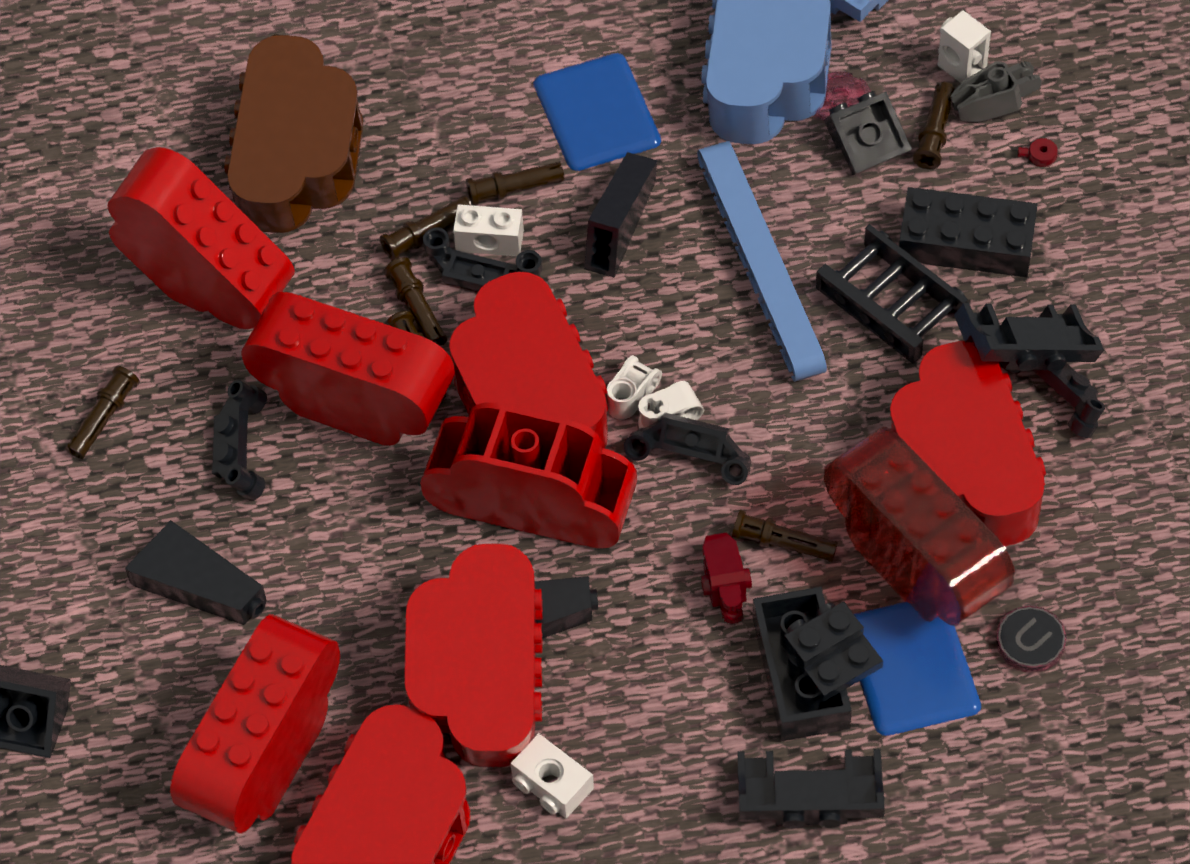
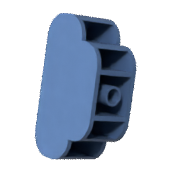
M712 0V8L716 10L714 15L709 17V34L712 35L711 40H706L705 58L708 59L707 65L702 67V84H705L703 103H708L709 121L713 131L719 137L729 142L760 144L777 136L782 130L785 121H800L815 115L822 108L826 98L832 45L830 0Z

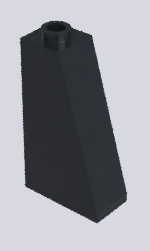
M629 152L626 153L588 219L585 270L615 278L655 185L657 160Z
M172 520L125 567L129 582L134 587L245 625L251 617L253 619L257 618L266 606L267 599L263 585Z
M589 576L535 581V589H542L543 620H536V623H542L543 638L592 621V610H598L597 589H590Z

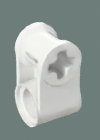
M631 355L607 386L609 415L618 420L630 418L637 411L641 398L647 394H652L658 386L662 377L661 370L657 368L652 370L638 362L637 357Z
M679 381L665 389L647 394L641 398L638 405L640 413L638 426L639 429L645 428L658 420L660 421L664 413L698 420L703 415L704 408L689 383Z

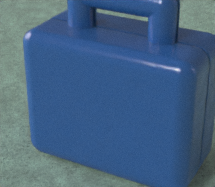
M620 53L609 54L536 77L533 82L566 163L574 171L584 170L623 158L627 152L636 154L653 149L661 143L659 131L629 64Z
M932 595L854 614L864 627V636L883 660V668L860 680L875 729L879 734L890 736L973 716L980 711L981 702L948 605L943 597Z

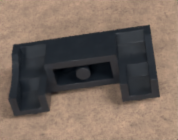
M963 303L954 315L964 341L975 343L981 361L1001 362L1004 370L1057 371L1061 370L1067 362H1096L1104 351L1099 337L1091 333L1085 326L1076 304H1070L1063 314H1057L1054 305H1047L1039 317H1006L1001 325L992 304H985L979 313H973L970 304Z
M852 749L845 750V770L774 771L773 751H766V758H745V751H737L739 820H775V825L797 829L804 825H820L823 828H835L841 824H847L848 818H884L885 803L881 749H873V756H852Z

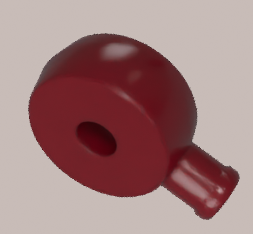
M1039 138L1034 140L1029 148L1018 147V157H1029V160L1034 165L1048 167L1056 161L1058 149L1056 144L1050 139Z

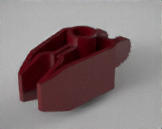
M727 532L707 535L702 547L705 575H701L703 595H710L712 607L720 606L722 617L727 624H739V621H742L741 619L743 618L742 602H747L746 589L752 588L749 568H743L737 542Z

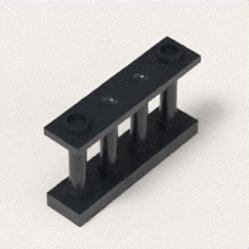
M869 224L865 228L864 245L866 248L840 271L833 270L827 264H824L816 271V289L914 364L922 357L924 342L922 337L950 311L956 314L963 303H968V299L960 289L951 287L892 242L885 232L878 231ZM876 255L891 265L864 290L856 288L848 281ZM900 274L915 284L888 309L882 308L872 300ZM924 293H927L939 302L913 328L905 326L897 319Z

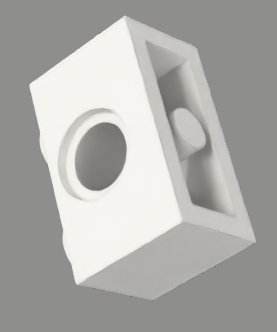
M964 10L954 18H948L940 28L938 66L962 83L965 79L987 67L991 31Z
M458 204L453 230L455 249L465 253L517 256L521 252L524 232L522 209Z
M539 733L511 762L512 781L515 786L525 794H528L530 791L540 798L539 802L543 808L553 815L558 812L567 819L594 789L593 774ZM548 775H554L558 777V779L552 783L542 781V779Z

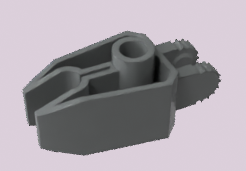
M996 61L962 81L951 95L953 108L958 110L960 120L966 122H982L1019 111L1022 105L1021 98L1038 90L1042 85V80L1039 75L1032 74L1034 68L1028 61L1008 67L1005 62Z

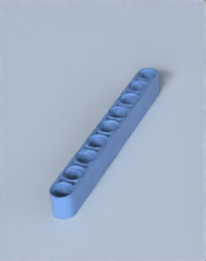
M726 141L698 149L699 165L705 169L703 174L711 193L715 192L716 194L714 200L722 218L726 217L727 219L724 223L733 243L736 242L738 245L735 248L743 267L749 270L746 274L755 294L759 293L760 297L757 299L766 320L770 319L771 321L769 327L778 346H782L780 352L788 371L794 374V376H791L792 380L796 382L825 373L827 366L823 351L731 143Z

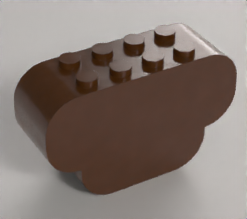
M275 35L263 39L251 50L246 72H241L239 89L242 91L241 100L237 99L235 102L234 116L237 119L236 127H231L229 143L232 146L231 155H226L224 170L225 174H228L229 189L232 192L235 205L262 232L285 233L302 226L310 217L312 208H332L341 204L349 197L355 184L363 133V117L358 105V92L355 81L346 71L340 68L324 66L322 52L314 42L304 37Z

